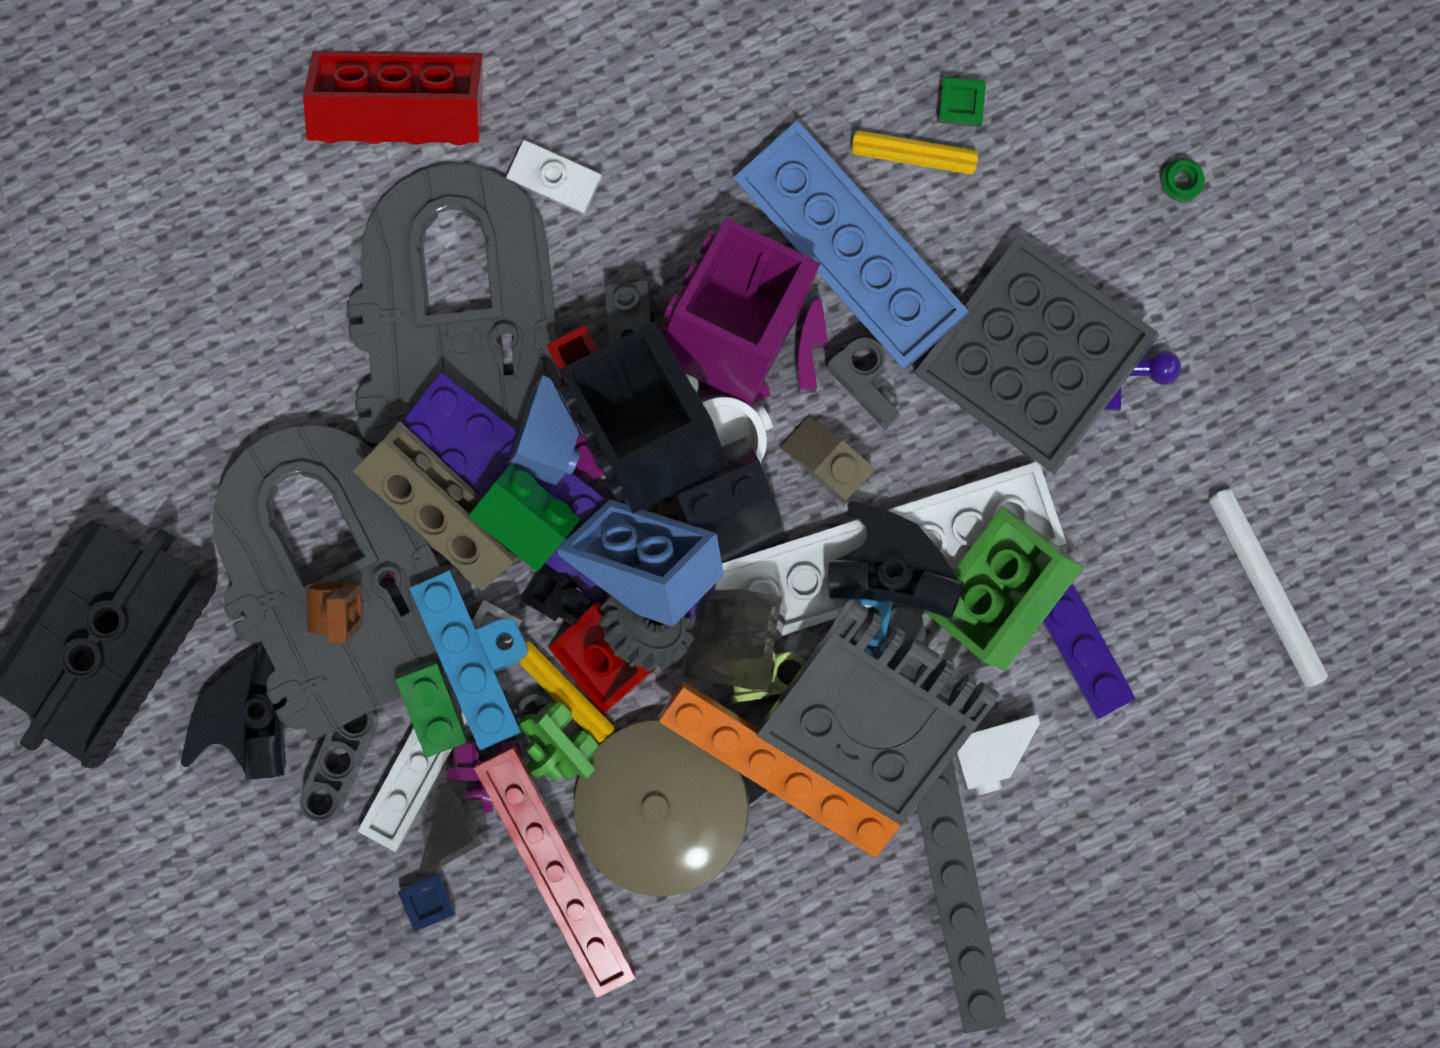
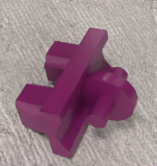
M464 743L454 747L452 768H446L447 781H480L474 770L475 764L480 762L477 743ZM520 743L496 744V753L515 745L523 760ZM483 785L482 787H466V801L482 800L483 812L493 813L494 805Z

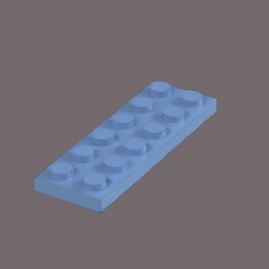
M798 120L733 177L799 253L821 263L817 273L904 371L969 314L966 307Z

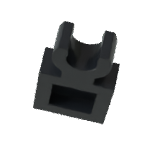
M544 564L521 601L553 621H556L559 617L570 625H577L579 620L572 615L574 607L580 602L589 606L591 599L576 589L577 583Z

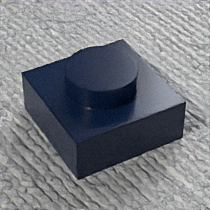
M440 874L398 891L414 932L456 915Z

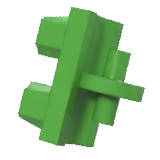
M549 702L537 714H524L517 722L518 727L532 741L525 748L532 757L526 767L534 778L547 774L553 781L557 780L561 775L564 779H569L575 775L588 779L595 770L589 761L599 745L585 731H575L568 739L562 730L572 720V714L561 702Z

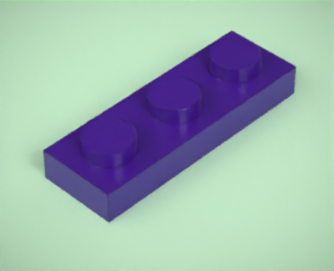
M1070 585L1044 619L1043 624L1095 719L1098 720L1136 698L1074 585Z

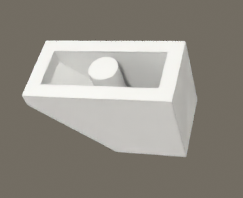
M1038 714L977 731L970 735L955 755L965 790L975 788L978 796L1002 789L1000 780L1011 777L1040 724Z

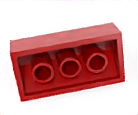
M313 51L303 93L307 141H322L329 144L340 141H363L368 144L407 142L413 145H420L426 142L450 143L453 145L479 143L482 125L483 53Z

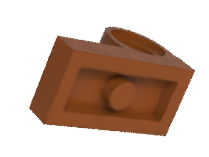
M321 582L307 585V631L316 634H328V644H346L363 625L361 582Z

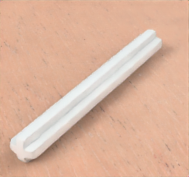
M1224 489L1209 498V502L1304 685L1313 687L1328 678V674L1232 490Z

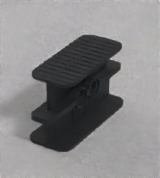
M91 520L79 530L76 538L70 543L69 549L65 551L62 556L63 558L55 566L54 572L48 577L46 584L39 591V595L31 603L28 612L24 614L22 621L14 629L13 635L9 637L6 642L7 644L0 651V696L35 718L20 741L21 746L29 751L37 750L46 738L81 761V765L85 768L98 767L109 757L108 755L116 746V742L122 737L126 727L130 725L133 716L137 714L140 709L139 707L147 699V695L154 688L156 681L162 676L164 669L168 667L171 658L177 653L179 646L184 642L186 635L192 630L195 621L199 619L202 614L201 612L206 608L211 596L216 591L215 582L205 578L166 553L174 540L172 534L159 529L143 551L98 521ZM113 609L118 614L119 624L115 631L107 634L102 629L100 621L104 612ZM88 646L93 650L95 660L92 667L84 671L77 664V654L80 649Z

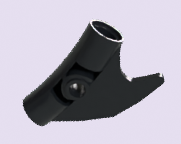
M850 501L847 505L848 511L866 529L867 538L856 550L838 559L829 560V598L892 603L924 610L951 619L960 600L964 582L958 580L941 551L917 523L887 510Z
M259 644L257 650L228 669L201 694L187 730L181 757L182 766L190 767L209 746L220 744L228 748L239 762L245 773V780L285 776L283 751L284 722H280L275 711L286 706L287 698L281 699L277 704H271L266 694L268 692L266 685L268 677L275 671V668L263 644ZM258 705H263L265 709L263 717L255 720L253 709Z

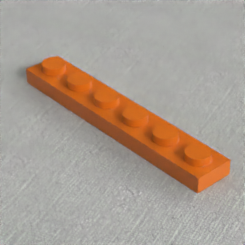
M684 681L658 715V722L874 858L879 855L901 826L759 738L756 734L757 727Z

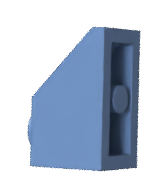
M542 375L531 391L507 467L513 463L521 471L529 473L532 477L556 486L565 473L570 475L573 473L580 456V450L574 448L579 432L551 378Z

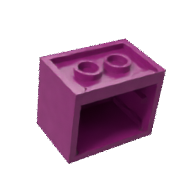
M726 217L718 233L710 230L700 249V254L702 255L698 262L693 261L682 282L684 287L680 294L675 293L664 315L666 319L660 331L685 374L752 405L804 305L821 263Z

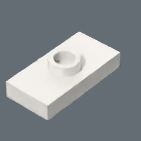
M523 140L506 179L519 187L585 216L602 179V174Z

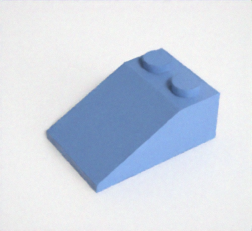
M611 499L557 549L558 555L634 613L672 627L724 575L717 533L645 510H640L633 514L627 504Z

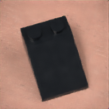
M747 437L722 447L728 463L726 467L674 493L686 524L717 533L722 563L788 542L760 461Z

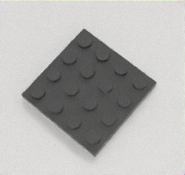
M1018 234L966 303L965 307L969 314L935 344L914 373L1026 456L1055 475L1157 340L1159 333Z

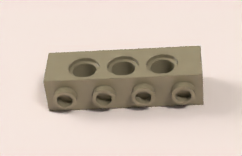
M400 421L353 470L368 489L380 496L395 510L402 520L408 522L427 540L434 550L440 552L460 571L465 579L471 581L481 591L491 584L517 558L513 552L468 517L482 500V497Z

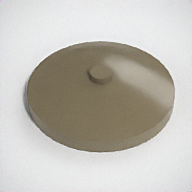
M658 720L644 721L627 726L608 737L598 746L589 761L595 768L594 772L588 779H583L580 776L577 782L574 797V819L580 842L586 854L599 871L614 883L630 891L650 896H671L705 885L730 864L743 842L749 820L748 790L744 776L664 726Z

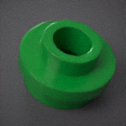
M1185 158L1170 162L1165 167L1161 176V185L1165 194L1179 202H1186L1196 198L1202 191L1205 183L1201 167L1196 162ZM1177 174H1186L1190 179V185L1186 188L1177 186L1175 183V176Z

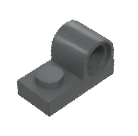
M859 338L851 342L843 351H840L828 362L826 369L886 431L900 416V413L895 409L899 402L884 386L876 389L871 384L882 372L885 363V353L881 345L875 340ZM858 351H867L875 358V367L869 371H860L854 367L852 356Z

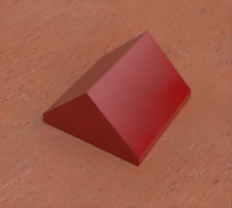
M597 602L578 619L577 625H572L548 648L603 715L654 674L655 671L654 669L650 672L645 671L644 667L636 665L631 667L628 662L614 654L608 642L604 640L603 626L599 625V620L605 615V612L600 609L601 605Z

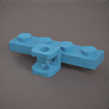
M450 570L409 588L479 750L486 749L521 733L495 674L520 662L528 654L527 645L517 623L513 619H501L476 629ZM504 635L513 637V645L508 650H501L498 647V641Z

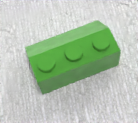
M1001 507L953 571L958 580L964 582V586L952 618L949 619L931 612H924L981 661L1006 671L1084 566L1053 541L1006 508Z

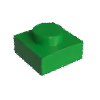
M944 77L938 123L981 127L986 81Z

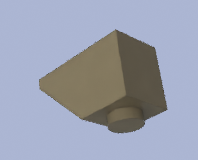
M810 416L780 447L843 506L875 471V468L843 439Z

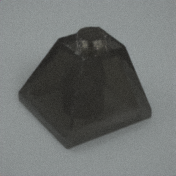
M742 589L708 591L699 600L692 633L694 640L689 647L683 676L770 693L787 612V606L783 597Z

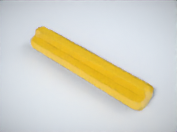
M860 130L854 133L851 147L852 153L858 156L970 175L974 174L978 162V152L976 150Z
M526 640L528 654L518 663L556 702L564 704L571 712L572 718L597 743L601 744L614 733V726L530 641Z

